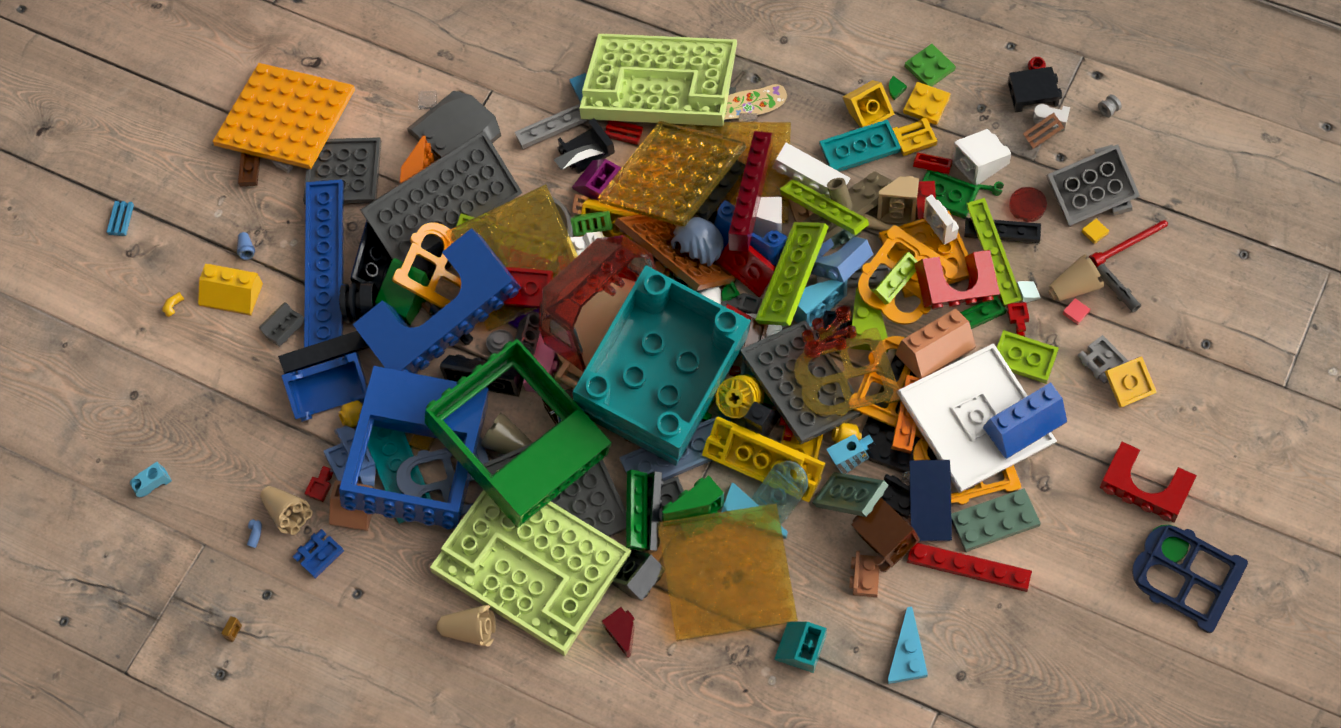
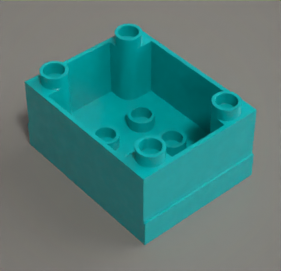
M645 265L575 386L573 400L593 422L677 466L712 403L719 385L724 381L747 340L751 320Z

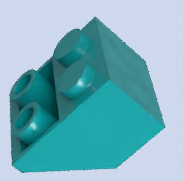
M787 622L774 660L814 673L827 636V628L810 622Z

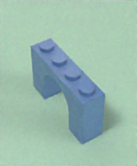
M853 236L840 250L822 257L834 246L831 238L828 239L820 248L811 274L845 282L873 255L867 239Z

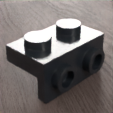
M439 241L426 249V251L436 257H441L444 246ZM419 255L415 257L412 263L413 267L424 271L428 279L431 280L436 269L435 264ZM448 260L445 265V270L452 266Z

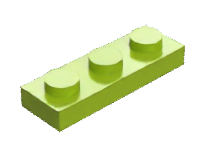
M909 252L905 253L877 285L873 293L885 305L889 304L916 272L914 264L918 261Z

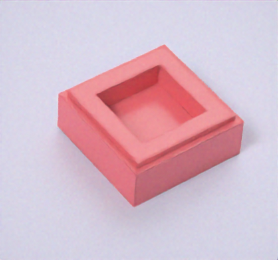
M1075 298L1065 308L1063 315L1078 325L1088 315L1090 308Z

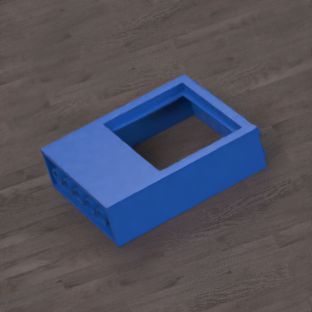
M373 366L339 488L341 507L350 511L361 510L367 514H381L387 518H402L407 522L418 521L428 526L439 525L445 529H455L460 523L471 475L458 461L447 503L357 485L372 427H381L437 438L424 423L425 409L431 401L440 399L445 390L448 388L453 389L457 385L456 381ZM487 387L444 419V422L475 456L488 407L489 388Z

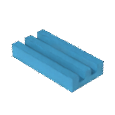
M114 202L107 228L108 235L126 236L134 207L133 202ZM125 208H127L126 214H125V218H124V221H123L124 210H125ZM122 221H123L122 229H121V231H119L120 226H121V223H122Z

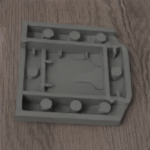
M452 91L407 128L408 133L418 142L422 136H426L427 142L431 144V151L439 158L481 131L486 132L492 143L501 137L495 115L472 95Z

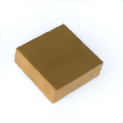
M230 616L221 633L226 640L234 642L242 624L237 618Z

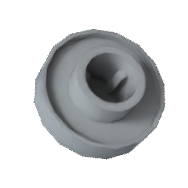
M499 329L489 334L486 345L491 355L493 353L498 354L503 350L502 348L509 341L514 342V339L510 332Z

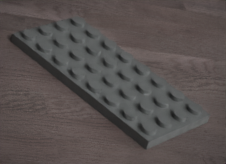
M481 131L363 207L360 211L391 259L396 258L404 262L412 244L410 237L412 234L417 233L424 224L439 223L448 227L454 234H458L455 228L460 214L482 220L522 194V191L486 132ZM429 234L424 237L421 248L426 250L439 241L443 244V241L437 236Z

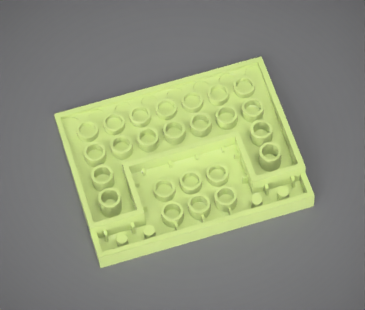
M598 33L582 89L583 97L579 108L581 119L592 120L595 118V120L723 126L737 40Z
M483 490L444 543L441 553L430 566V569L436 576L479 603L489 605V609L565 656L629 557L631 550L553 502H549L517 528Z

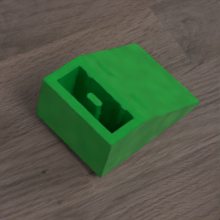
M709 475L705 479L700 478L695 482L692 489L683 491L678 496L679 499L674 503L669 502L664 506L662 525L666 527L681 522L686 523L697 519L709 518L714 512L724 506V492Z

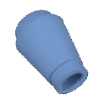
M246 232L239 233L237 255L244 260L251 259L254 256L255 248L249 234Z

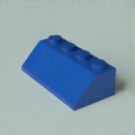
M1050 382L990 418L983 426V429L1004 458L1008 459L1067 423L1063 398Z

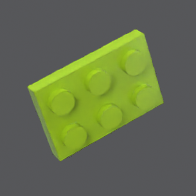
M1003 330L997 345L998 351L1014 374L1047 384L1059 350L1058 347Z

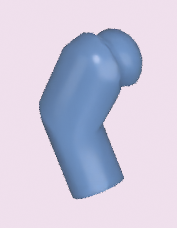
M252 519L248 523V528L252 531L247 545L256 548L261 536L262 523L259 520Z

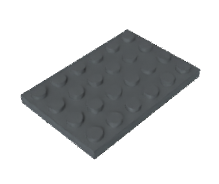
M805 320L740 350V356L800 444L806 443L839 427L843 423L863 415L861 412L848 407L851 396L856 392Z

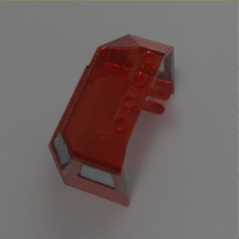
M625 235L597 238L543 288L542 301L539 303V331L544 344L584 372L586 366L582 357L583 349L574 327L582 307L598 292L603 290L614 296L616 290L610 284L614 283L620 288L625 285L622 278L618 276L619 273H623L636 282L645 265L656 270L652 253Z

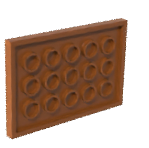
M659 212L619 217L614 223L620 228V232L631 237L635 244L642 246L647 250L648 255L658 259L663 267L669 268L675 277L686 282L687 286L694 291L730 284L732 281L735 283L737 280L717 260L711 266H707V263L701 264L700 259H691L689 253H681L679 242L676 243L675 249H673L671 240L674 237L673 231L676 226Z

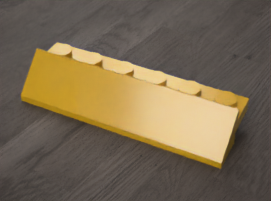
M719 416L715 418L710 436L707 438L702 452L704 457L806 502H810L822 478L821 475L825 463Z

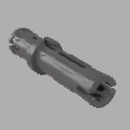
M1105 264L1097 267L1101 275L1100 277L1117 295V299L1123 301L1132 313L1137 311L1141 307V303L1131 294L1132 291L1126 288Z

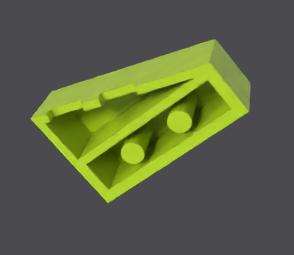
M856 288L850 349L875 351L878 344L885 338H888L881 310L868 306L861 299L858 288Z

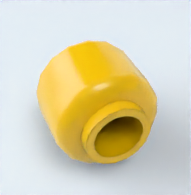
M352 401L341 406V411L338 414L343 426L346 425L351 428L357 426L363 406L360 401Z
M843 423L833 429L831 439L836 444L855 434L858 440H861L862 433L859 432L856 424Z

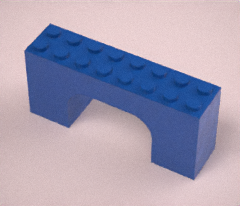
M472 228L442 252L458 272L461 278V289L459 294L429 320L418 327L409 328L394 307L381 301L353 324L385 368L414 374L419 370H424L430 365L429 362L442 356L446 348L457 344L462 335L470 333L477 323L485 321L489 317L488 314L493 310L500 309L504 305L503 302L505 300L511 299L519 293L518 290L521 289V286L485 240Z

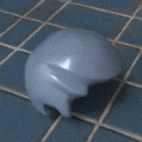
M693 217L682 221L673 231L674 237L671 240L673 249H675L676 243L679 242L681 253H689L691 259H700V263H707V266H711L714 261L719 259L723 250L724 239L713 223L700 217Z

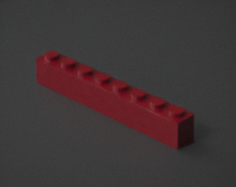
M754 131L728 233L729 250L748 252L773 150L771 132Z

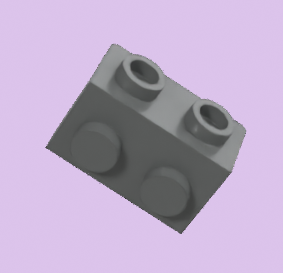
M284 302L259 326V329L268 340L281 346L304 323V317L292 310Z

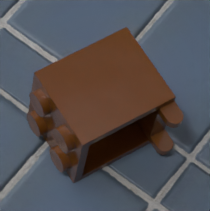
M879 498L867 517L857 515L851 524L856 533L878 554L874 558V562L876 565H880L879 569L881 572H886L889 568H892L920 541L914 528L882 498Z

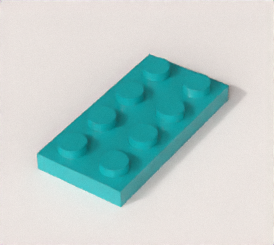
M888 119L819 141L828 166L839 172L901 152L900 144Z

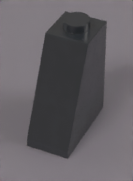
M754 401L744 417L745 428L768 437L781 415L776 409Z

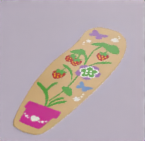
M773 84L760 89L740 91L728 95L724 120L750 117L775 110L786 101L787 93L785 88L781 85Z

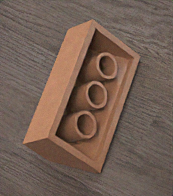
M954 309L902 339L895 354L919 379H922L974 350L976 345L969 321L957 309Z

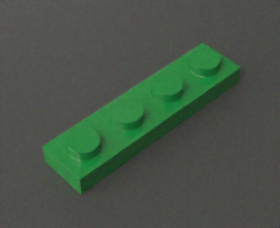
M631 469L627 471L626 548L644 551L647 549V473Z

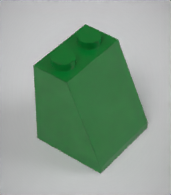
M394 258L375 304L377 305L381 301L386 302L394 307L405 323L411 325L421 310L422 303H425L426 300L392 281L395 271L401 268L403 264L402 261ZM411 266L408 277L427 287L430 281L426 273Z

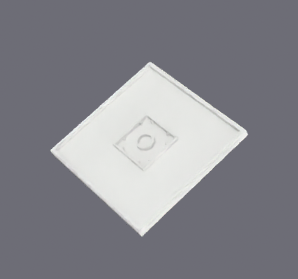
M994 343L897 391V395L937 459H950L951 481L959 493L1057 442L1050 432L1023 450L1005 459L983 429V426L990 418L1027 397L1026 392Z

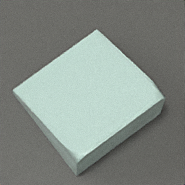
M1034 281L1017 282L1023 299L1022 302L1027 303L1041 298Z

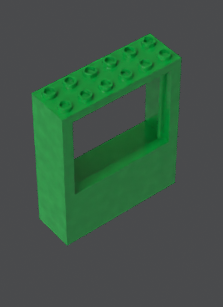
M516 339L514 342L509 341L502 348L503 350L498 354L493 353L484 365L476 366L471 375L462 377L453 389L448 388L445 390L440 399L431 401L425 409L424 423L513 524L519 528L608 455L612 442L526 347ZM513 366L561 421L492 475L444 422V419Z

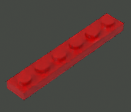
M917 543L910 550L907 563L1025 592L1028 591L1032 570Z

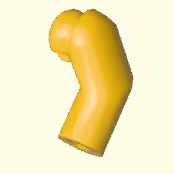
M180 292L165 301L162 312L167 317L175 314L172 307L184 300Z

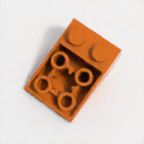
M422 136L401 166L400 184L434 162V153L431 152V144L427 142L426 136Z

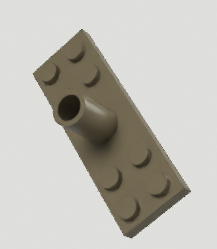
M874 171L860 182L854 184L850 189L847 188L843 178L830 180L827 183V188L831 200L862 216L878 205L879 191L893 181ZM815 213L803 221L826 223L829 228L823 243L843 229Z

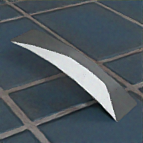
M598 143L571 150L555 158L554 161L560 169H564L580 160L604 154L605 152Z

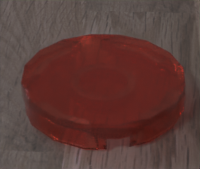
M1022 187L1016 190L1011 195L1009 202L1010 212L1013 216L1025 222L1040 219L1047 207V200L1044 194L1032 187Z

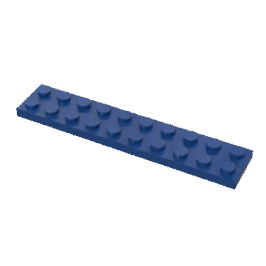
M342 180L306 182L304 347L343 335V318L339 306L340 287L343 284Z

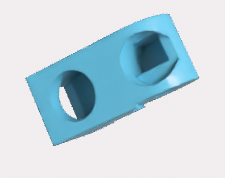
M155 462L131 479L130 485L137 497H144L162 484L167 485L172 480L166 469L158 462Z

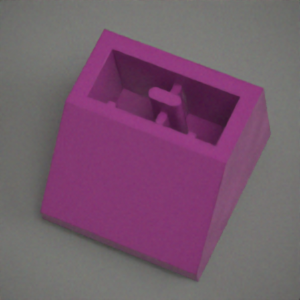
M607 159L592 160L572 186V189L590 199L605 202L623 179L621 167Z

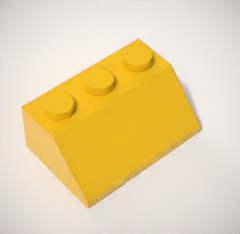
M589 198L582 204L581 214L610 211L613 229L602 231L603 236L608 238V245L617 246L631 243L633 247V239L620 232V228L614 223L619 217L641 214V209ZM601 217L602 226H605L604 217ZM593 218L595 227H598L596 218ZM586 220L587 228H590L589 221Z
M205 263L199 278L198 305L251 316L263 283L258 273Z

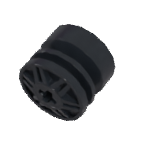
M374 281L361 282L359 291L355 283H351L350 287L347 283L341 284L339 306L345 323H350L352 319L356 322L360 318V313L364 316L376 306L375 301L378 296V290Z

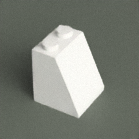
M988 129L954 142L952 163L973 185L977 186V184L982 183L1010 164L1011 152L1009 148L1003 146L998 137Z
M761 197L753 233L762 238L770 231L782 233V197Z

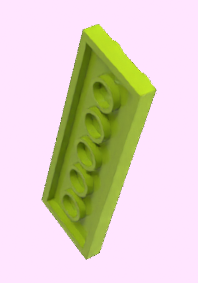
M793 223L755 320L759 324L791 325L829 228L826 223Z

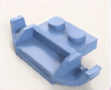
M348 426L335 429L334 432L338 435L340 444L324 450V455L338 481H342L355 430ZM366 449L358 480L363 485L374 487L376 475L375 462L368 449Z

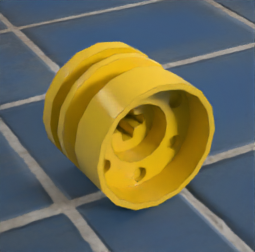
M748 374L738 375L723 381L716 392V404L719 410L730 418L744 417L754 401L763 403L765 398L764 390L755 377Z

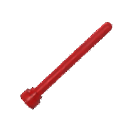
M1163 220L1103 253L1095 252L1089 258L1097 268L1104 264L1106 259L1168 226V222Z

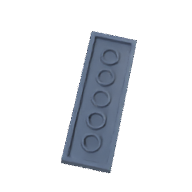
M724 414L719 415V417L731 422L730 417ZM718 416L699 424L677 466L640 448L619 457L626 474L631 469L647 474L657 471L662 472V479L665 481L713 461L702 456L706 440L710 436L715 418Z

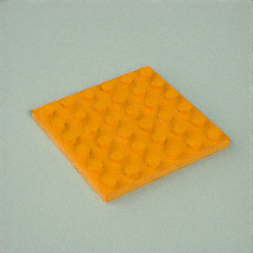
M258 63L213 139L214 146L311 170L355 91L354 85Z

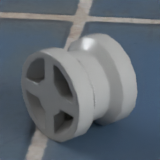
M1113 94L1107 96L1105 101L1102 100L1098 103L1100 112L1108 118L1114 114V111H1119L1122 107L1120 100Z

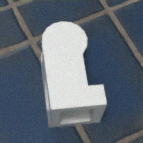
M1039 104L1034 110L1033 120L1038 124L1054 112L1064 126L1061 131H1065L1070 107L1063 106L1062 110L1050 108L1046 104ZM1052 118L1051 120H1049L1047 123H1045V124L1042 125V126H1043V127L1048 126L1050 123H1052L1053 121H1055L1054 118ZM1058 124L1053 126L1052 129L1058 128Z

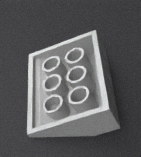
M1118 144L1046 175L1069 226L1140 196Z

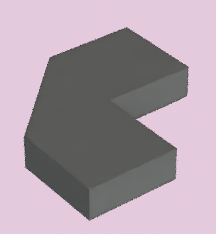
M742 293L737 295L736 298L721 302V305L726 307L729 304L744 313L757 314L762 298Z

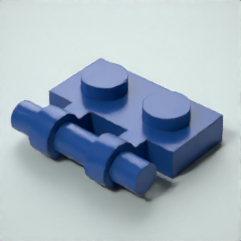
M322 529L316 534L313 533L310 536L311 539L304 546H300L292 556L297 562L304 557L305 559L300 564L315 579L344 552L343 548L330 536L324 541L322 540L327 535ZM315 545H318V547L310 554L309 551Z

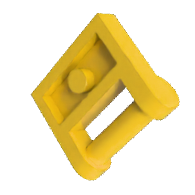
M926 117L900 128H892L900 144L903 156L936 146L938 143ZM922 128V130L901 136L902 134Z

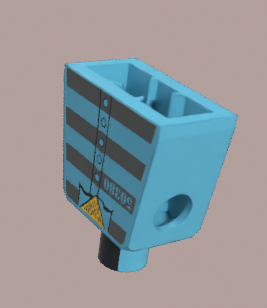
M854 434L826 450L841 473L847 474L869 458L866 450L874 446L875 443L870 435L858 440Z

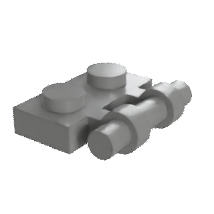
M1103 335L1088 346L1087 349L1091 352L1089 355L1084 351L1078 354L1082 361L1081 363L1088 367L1094 373L1093 376L1097 380L1100 379L1104 384L1108 382L1104 371L1128 362ZM1097 359L1103 366L1099 368L1093 361Z

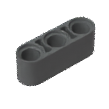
M535 311L530 312L520 320L515 340L518 339L533 356L543 322L541 315Z

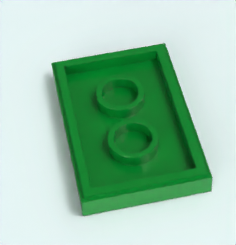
M927 170L922 180L935 181L936 200H939L950 214L966 219L969 214L966 206L967 203L975 201L980 190L979 186L931 170Z

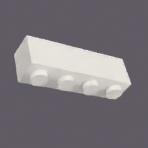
M785 143L773 165V168L780 174H785L830 199L827 183L830 180L843 178L846 185L850 180L848 176L788 143Z

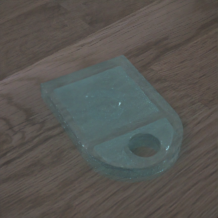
M783 461L771 469L752 499L778 523L782 524L807 490L808 478L806 472L796 462ZM791 469H794L796 471V479L791 477Z

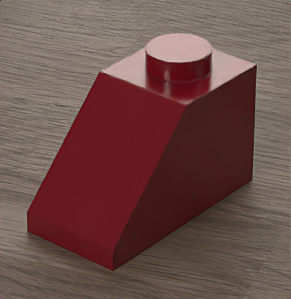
M620 607L601 622L606 632L626 657L629 658L632 652L635 631L633 621L635 619L628 610L624 611Z

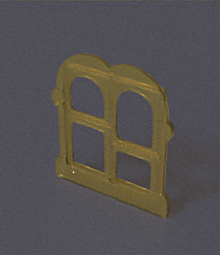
M877 328L865 330L861 336L830 344L819 342L815 344V348L806 350L796 360L794 373L797 382L802 386L803 402L809 410L820 416L834 414L844 416L849 410L883 401L893 403L900 400L897 394L899 389ZM868 344L875 363L854 368L847 350L851 347ZM832 352H839L845 368L843 372L826 377H816L808 370L809 362L813 358ZM878 372L885 389L884 392L854 399L847 382L848 379ZM838 382L845 401L832 406L822 404L817 396L818 390L824 385Z

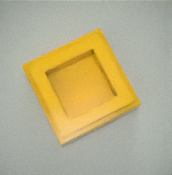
M1096 218L1082 229V233L1093 244H1096L1109 234V230Z

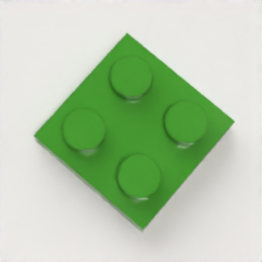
M930 44L905 62L907 70L921 83L931 87L955 71L956 68L933 44Z

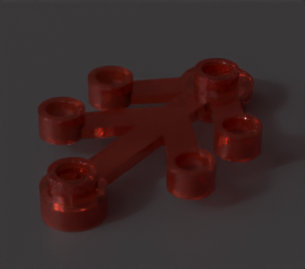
M842 305L836 308V319L826 330L824 329L823 319L815 318L812 320L813 329L817 331L819 336L818 340H814L812 330L802 332L803 341L806 342L804 354L807 357L817 358L823 351L835 347L837 350H844L847 347L846 339L842 338V336L854 338L857 335L855 326H847L845 329L836 331L842 323L850 320L852 314L849 306ZM836 339L835 341L825 343L826 341Z

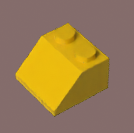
M872 80L842 97L849 114L860 128L884 121L895 115L881 82Z

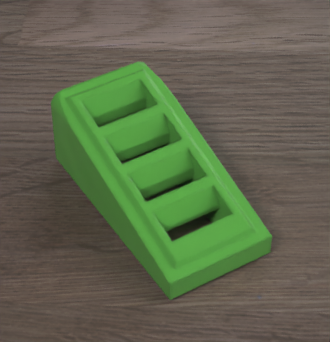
M610 211L574 215L571 218L574 236L613 229ZM601 217H604L605 226H602ZM593 218H596L598 227H595ZM586 220L589 221L590 228H587Z

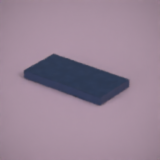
M950 459L909 460L911 527L914 528L920 541L952 540Z

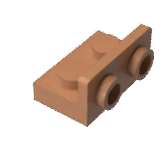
M856 551V557H852L851 569H855L854 576H850L849 588H853V595L878 596L880 565H876L874 562L876 556L860 555V551Z

